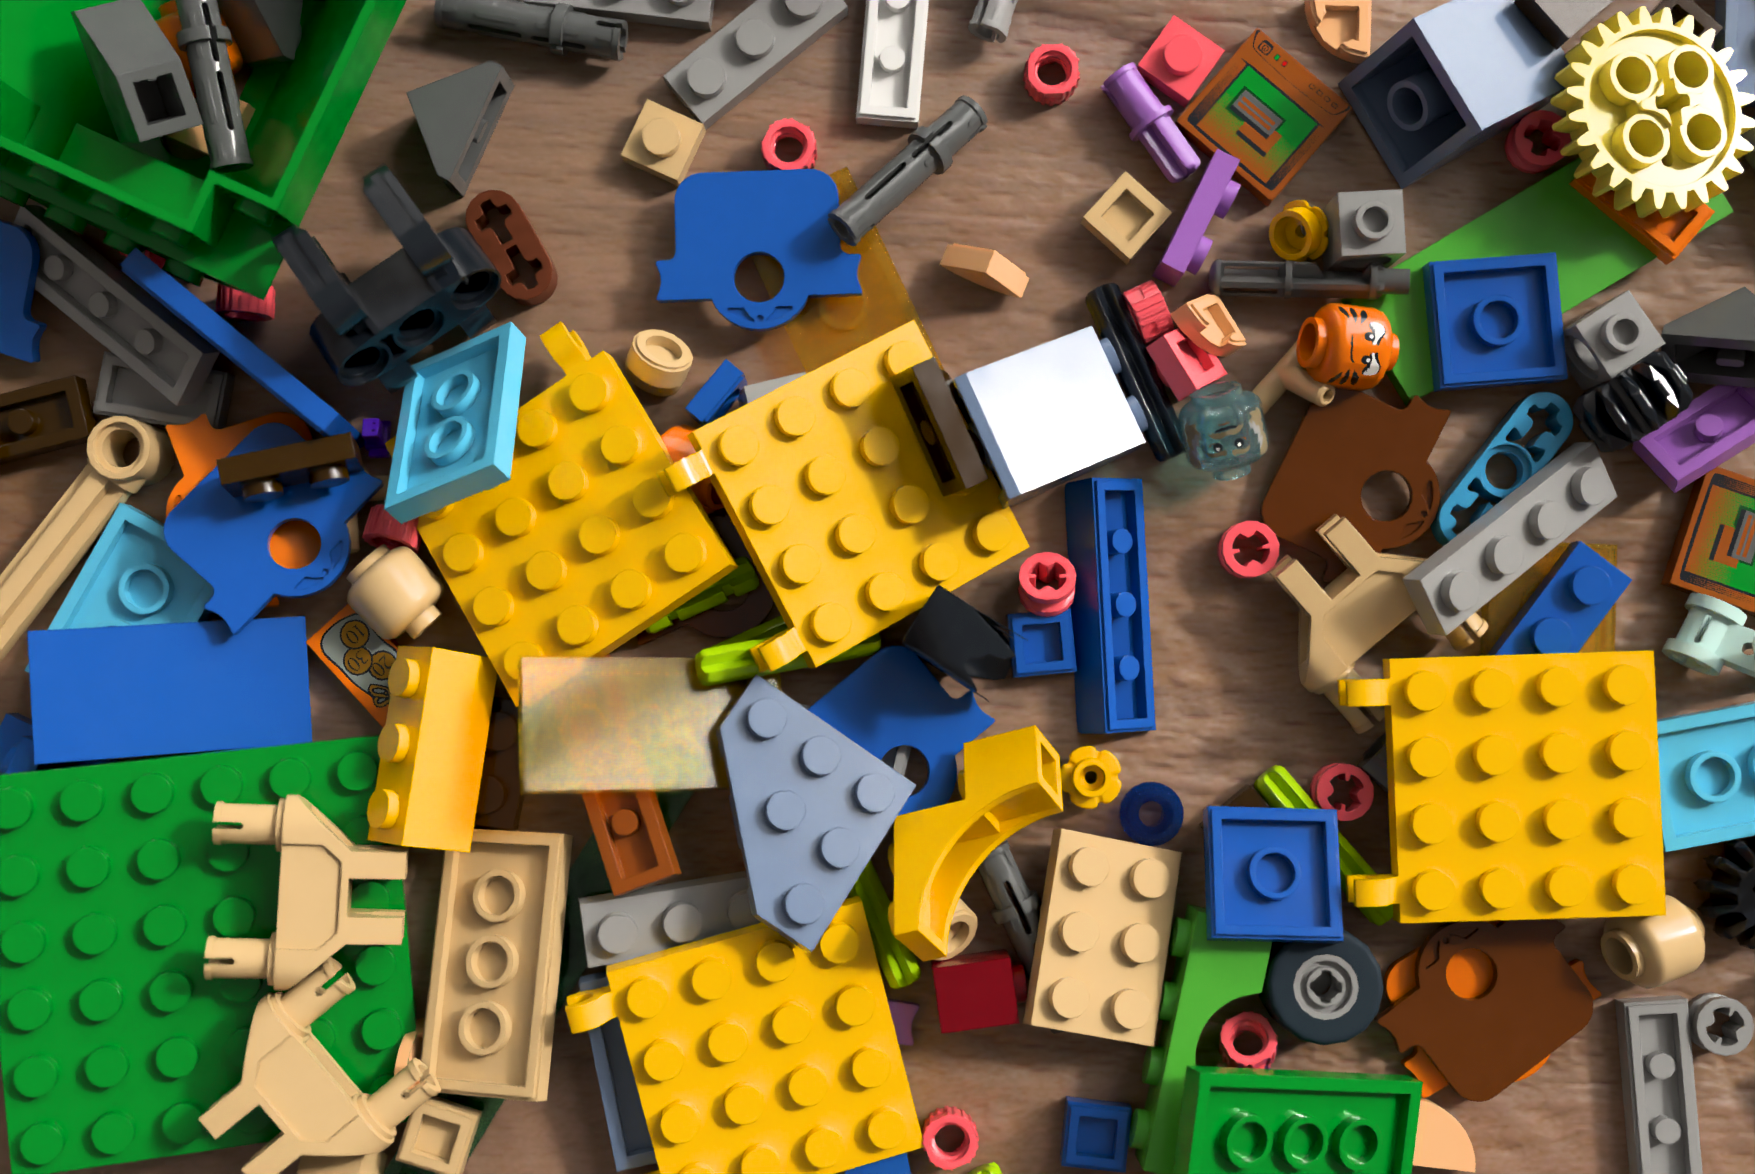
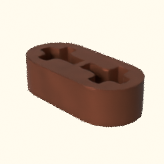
M488 190L479 193L471 200L466 210L465 222L468 231L500 272L502 279L500 287L513 301L521 305L535 306L544 303L553 295L557 287L558 274L552 259L528 217L516 200L501 190ZM493 208H497L503 215L512 213L504 222L513 239L504 244L491 228L482 231V228L489 223L486 213ZM520 252L531 267L536 268L542 265V269L535 274L538 284L529 290L521 282L514 285L512 283L520 275L511 257Z

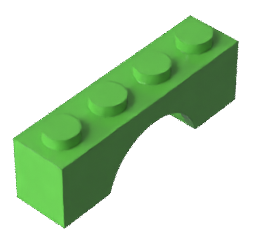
M1187 904L1185 918H1175L1171 929L1168 950L1170 956L1176 957L1171 982L1163 981L1158 1020H1163L1158 1046H1148L1144 1057L1142 1082L1149 1084L1145 1108H1135L1130 1124L1129 1147L1136 1148L1135 1156L1143 1171L1156 1174H1173L1187 1065L1196 1066V1047L1204 1026L1218 1009L1232 1000L1262 993L1272 942L1207 940L1206 908Z

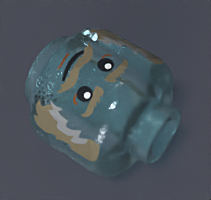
M1237 381L1211 383L1190 394L1191 401L1182 407L1178 419L1188 463L1196 470L1212 472L1215 480H1234L1248 475L1251 472L1250 464L1262 458L1268 451L1269 446L1260 398L1252 391L1243 390L1241 383Z

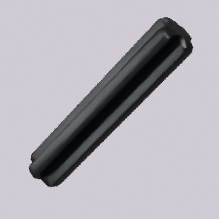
M1113 282L1093 289L1087 294L1085 303L1101 338H1108L1116 351L1122 369L1118 376L1127 396L1134 395L1145 414L1148 430L1144 431V434L1155 458L1161 462L1183 454L1189 448L1186 440L1187 437L1156 372L1152 359L1146 350V346L1119 286Z

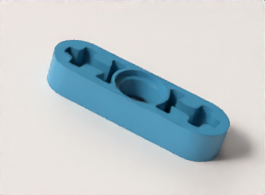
M1538 392L1519 400L1510 408L1440 499L1438 512L1430 527L1433 536L1442 546L1457 536L1452 530L1457 522L1450 514L1452 510L1457 512L1467 509L1478 496L1497 504L1548 464L1568 438L1573 427L1572 411L1563 398L1550 392ZM1544 409L1549 414L1545 425L1551 432L1545 431L1535 435L1525 447L1513 442L1523 438L1533 425L1534 421L1527 415V412L1533 414ZM1507 435L1512 442L1506 440ZM1529 452L1534 454V458L1531 457ZM1494 454H1502L1509 457L1516 466L1517 477L1509 489L1504 490L1494 487L1486 477L1485 467L1487 461ZM1469 484L1471 485V487L1473 488V490H1474L1475 492H1472V491H1469V490H1468ZM1489 502L1479 505L1470 517L1469 522L1472 524L1493 507L1492 504Z

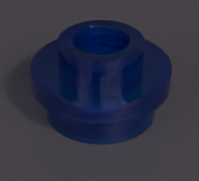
M1142 782L1133 786L1123 796L1119 806V820L1123 830L1132 840L1142 845L1158 846L1169 842L1179 832L1183 823L1184 811L1180 798L1171 788L1158 782ZM1149 801L1156 802L1161 808V817L1153 825L1143 824L1139 817L1141 806Z

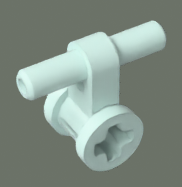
M1691 593L1684 605L1689 612L1676 638H1668L1662 652L1675 662L1707 675L1718 676L1723 665L1755 677V630L1744 626L1747 615L1735 606L1715 597L1701 593ZM1747 649H1753L1752 655H1746L1743 652Z

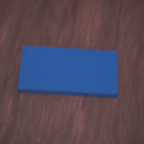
M136 247L120 264L123 267L121 271L321 435L328 437L351 432L359 449L362 448L365 442L362 434L346 419Z
M305 616L253 619L238 635L231 632L225 620L27 631L34 765L242 749L312 741Z

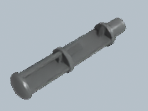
M1216 259L1209 269L1208 286L1210 292L1219 297L1256 296L1284 297V299L1304 297L1375 300L1383 294L1408 295L1410 269L1384 268L1381 263L1370 262L1364 271H1325L1320 269L1317 262H1293L1292 260L1232 261ZM1225 266L1279 267V270H1270V269H1224V267H1225ZM1223 288L1278 289V291L1223 290Z

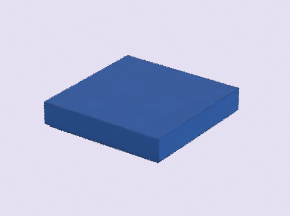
M1556 252L1428 262L1422 267L1434 392L1555 383L1568 379Z
M1207 806L1203 810L1207 940L1333 944L1344 941L1337 809Z

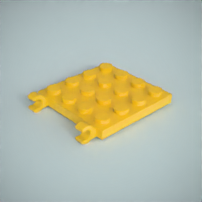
M915 320L691 432L687 436L696 453L656 473L668 497L707 477L710 478L788 627L749 649L761 673L767 670L772 672L791 662L800 654H802L809 668H816L923 608L937 585L951 592L1030 547L1010 507L1002 508L998 499L1001 489L992 471H988L985 466L984 468L989 479L966 490L942 496L890 380L896 374L933 357ZM956 405L957 408H958V410H959V412H960V415H961V417H962V419H963V421H964V423H965V426H966V428L968 429L967 422H966V420H965V418H964L962 412L960 411L958 405Z
M561 321L541 334L540 338L566 376L518 408L510 480L499 484L493 489L484 490L449 504L438 511L419 517L417 526L419 534L516 707L528 708L739 567L690 487L670 497L667 496L656 473L674 464V461L614 358L604 350L591 358L576 331L568 332L566 326ZM396 436L385 443L392 458Z
M1654 650L1383 659V678L1337 680L1338 706L1365 707L1384 705L1391 874L1345 875L1347 902H1354L1356 907H1381L1393 904V920L1398 923L1666 916Z
M859 895L844 900L812 952H805L761 922L606 966L608 986L578 992L566 997L568 1006H565L572 1034L594 1029L616 1017L619 1019L659 1170L644 1174H836L924 1147L921 1144L923 1138L863 902Z

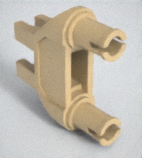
M1333 514L1315 531L1347 567L1344 572L1324 589L1318 585L1295 558L1292 559L1289 555H1285L1268 572L1299 607L1298 668L1301 684L1308 692H1314L1315 694L1324 693L1350 723L1354 732L1360 734L1371 729L1374 725L1358 707L1338 706L1337 680L1362 679L1353 669L1356 664L1355 661L1414 611H1417L1402 579L1427 560V558L1377 553L1345 517L1340 518L1337 514ZM1476 612L1462 623L1469 633L1474 632L1479 638L1486 632L1489 626ZM1460 625L1445 636L1456 651L1462 650L1474 643L1473 639ZM1384 705L1364 707L1379 722L1385 716Z
M287 794L286 798H280L278 805L216 802L213 822L242 823V825L218 824L217 828L212 829L214 845H222V843L275 845L276 851L281 852L276 932H272L270 939L217 938V936H208L204 958H209V963L204 964L205 980H213L214 978L267 979L268 986H274V990L287 991L318 968L344 945L402 944L405 910L351 908L353 879L405 880L408 873L409 846L355 844L328 817L301 795Z
M332 957L328 958L285 994L280 991L276 993L270 992L260 999L250 1028L242 1080L213 1103L198 1118L215 1140L257 1105H260L279 1127L281 1132L251 1156V1160L242 1167L241 1170L244 1174H279L301 1155L358 1156L381 1152L394 1142V1136L397 1135L396 1126L428 1099L441 1092L439 1082L433 1073L429 1074L413 1089H408L422 1078V1073L428 1068L419 1059L413 1058L404 1069L372 1095L362 1093L313 1035L310 1024L343 997L351 994L356 989L355 983L348 972L327 989L322 987L324 983L343 968Z

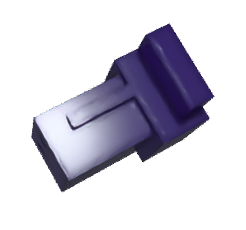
M363 418L362 437L365 440L364 447L369 451V457L389 458V452L385 443L390 440L391 422L380 421L379 418Z

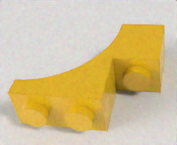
M1036 725L963 743L964 769L958 773V787L962 800L898 815L894 820V843H891L888 848L889 866L894 876V901L890 902L888 906V921L894 937L901 941L923 962L947 957L948 935L954 910L969 879L986 857L1004 840L1020 829L1047 816L1063 812L1060 755Z

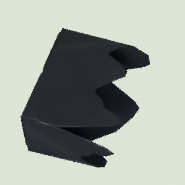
M937 585L902 640L905 647L918 657L982 698L984 697L977 693V688L970 676L991 680L1005 679L1011 667L1010 658L1016 657L1009 647L1008 640L998 627L1011 631L1010 629L940 585Z

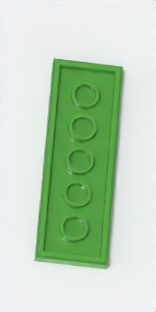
M1580 157L1393 267L1396 269H1410L1408 295L1383 294L1375 300L1341 299L1343 304L1372 307L1384 312L1391 324L1392 333H1395L1399 339L1400 348L1394 368L1385 373L1405 406L1408 404L1411 396L1418 395L1422 398L1434 390L1422 267L1428 262L1556 252L1561 311L1563 314L1657 258L1655 254L1569 185L1575 178L1573 174L1582 162ZM1723 193L1709 199V202L1705 203L1715 213L1699 232L1734 212Z

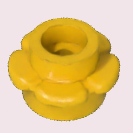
M1293 200L1287 203L1283 211L1278 213L1270 223L1269 240L1271 246L1280 257L1286 260L1303 262L1308 257L1316 259L1325 252L1329 240L1326 236L1329 222L1319 207H1310L1309 203L1305 200ZM1301 225L1305 228V236L1302 234Z
M1082 746L1073 750L1069 754L1067 764L1061 766L1062 790L1071 795V802L1084 809H1094L1101 802L1104 804L1112 802L1121 789V781L1118 779L1121 767L1117 758L1107 750L1096 751L1093 746ZM1089 771H1093L1097 775V780L1091 784L1085 780V775Z

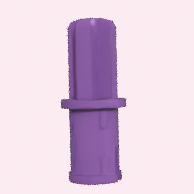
M1128 63L1110 75L1103 82L1101 89L1108 95L1132 129L1129 134L1130 139L1134 142L1137 140L1141 141L1169 182H1181L1197 170L1200 166V159L1170 118L1174 112L1170 105L1163 107L1137 70L1138 68L1135 63Z

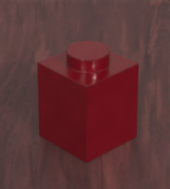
M1006 949L956 955L951 959L943 961L931 960L941 1034L1019 1023L1017 1005L1026 1004L1028 995L1023 964L1011 965V959Z

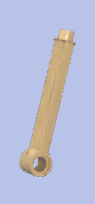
M113 416L104 419L92 429L87 439L86 452L88 464L0 575V663L105 530L119 503L125 504L132 494L138 493L142 486L158 483L169 474L174 464L175 452L169 436L164 430L126 416ZM137 437L140 444L139 455L131 465L127 466L123 458L124 448L131 439Z

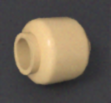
M383 544L363 559L346 578L352 584L347 594L348 604L383 639L397 638L406 631L415 640L443 614L435 606L443 595V582L408 547L400 546L390 550Z
M1665 895L1666 916L1608 917L1604 924L1601 950L1607 965L1621 979L1646 989L1663 986L1692 973L1704 961L1706 946L1704 941L1705 928L1700 917L1691 908L1686 907L1679 900L1669 895Z

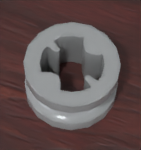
M1709 992L1699 994L1688 1003L1691 1042L1700 1048L1714 1054L1729 1056L1744 1050L1752 1040L1754 1032L1753 1018L1746 1006L1739 1001L1722 994ZM1713 1011L1728 1015L1730 1021L1725 1022L1721 1026L1724 1035L1722 1037L1709 1033L1706 1030V1027L1711 1026L1715 1022Z

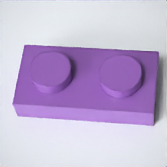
M1219 149L1215 151L1152 275L1153 277L1175 287L1185 271L1194 275L1198 273L1213 243V240L1203 236L1213 215L1221 219L1225 218L1240 189L1241 184L1231 180L1240 159Z
M1726 385L1714 386L1692 400L1689 407L1679 413L1676 418L1668 421L1658 430L1649 433L1639 441L1633 442V451L1676 493L1755 443V388Z

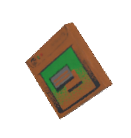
M1257 27L1176 120L1175 125L1186 139L1210 159L1217 149L1240 159L1232 177L1268 207L1353 107Z
M1717 466L1695 480L1661 585L1687 594L1701 593L1715 597L1735 606L1745 614L1755 617V479Z

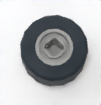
M1344 929V941L1338 944L1272 942L1262 993H1259V998L1269 1015L1300 1040L1319 1045L1347 1042L1365 1031L1379 1012L1384 990L1380 965L1369 947ZM1329 986H1331L1328 992L1322 994L1324 991L1327 990Z

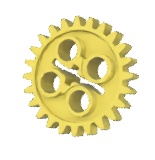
M1640 6L1627 16L1620 11L1581 36V42L1565 54L1569 65L1556 73L1554 77L1566 89L1550 99L1551 105L1566 111V117L1553 124L1552 129L1561 133H1570L1572 139L1570 143L1560 150L1561 155L1572 156L1578 154L1582 160L1573 174L1574 177L1578 179L1592 173L1597 178L1592 192L1595 198L1609 190L1615 191L1614 209L1620 211L1635 203L1637 215L1640 218H1644L1656 211H1659L1662 218H1668L1682 210L1687 213L1709 202V199L1729 189L1726 181L1742 174L1744 169L1737 159L1753 151V146L1740 135L1755 128V120L1741 114V108L1753 102L1755 96L1749 93L1738 92L1735 85L1747 75L1746 70H1728L1725 64L1731 58L1734 50L1728 47L1716 53L1711 48L1715 36L1714 29L1711 28L1697 37L1693 34L1694 16L1687 15L1673 25L1670 8L1664 7L1651 17L1645 6Z

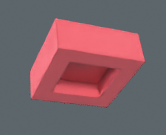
M1173 15L1139 62L1137 70L1145 81L1186 108L1217 65L1225 50Z
M1180 328L1161 336L1146 347L1155 363L1159 378L1167 387L1171 388L1179 402L1228 374L1217 356L1204 351L1194 344Z

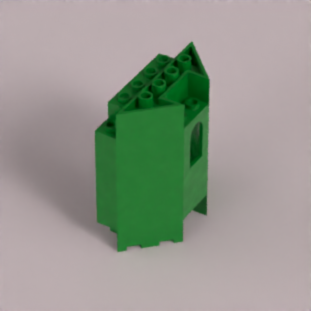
M0 0V197L23 208L30 198L47 207L44 214L45 217L80 234H83L87 224L107 232L103 243L126 255H129L136 247L143 254L147 250L165 258L166 261L162 267L165 272L197 287H200L203 280L206 279L263 300L284 259L274 245L272 238L293 224L299 227L407 1L303 0L300 19L302 37L296 49L294 60L259 68L254 67L239 97V100L250 104L256 109L245 131L250 158L253 159L254 166L238 172L216 173L210 170V159L207 155L197 160H182L171 155L164 144L163 136L142 142L118 141L71 15L73 11L118 0ZM172 0L141 1L156 21L161 18L158 8Z

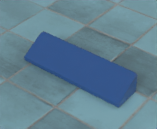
M1087 478L1068 482L1065 484L1064 492L1068 560L1074 566L1076 572L1075 596L1071 604L1077 666V672H1074L1078 732L1081 734H1106L1156 730L1142 479Z

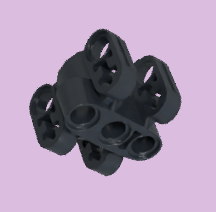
M384 163L362 178L364 180L363 192L403 247L402 249L353 282H350L345 273H340L315 236L311 237L307 230L298 228V226L293 224L273 237L272 241L321 312L312 323L309 335L340 383L346 386H360L378 378L385 388L393 394L418 377L408 359L458 324L461 325L469 338L472 339L497 322L485 304L497 293L502 279L500 272L468 230L454 227L436 234Z

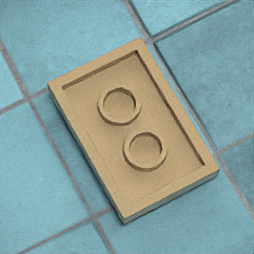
M1053 829L1023 1019L1024 1024L1154 1047L1182 852L1066 829Z

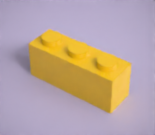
M398 646L396 660L392 664L388 676V688L391 694L386 725L383 727L378 739L380 763L376 788L369 799L367 807V818L370 824L367 840L400 846L470 853L497 672L489 657L436 647Z

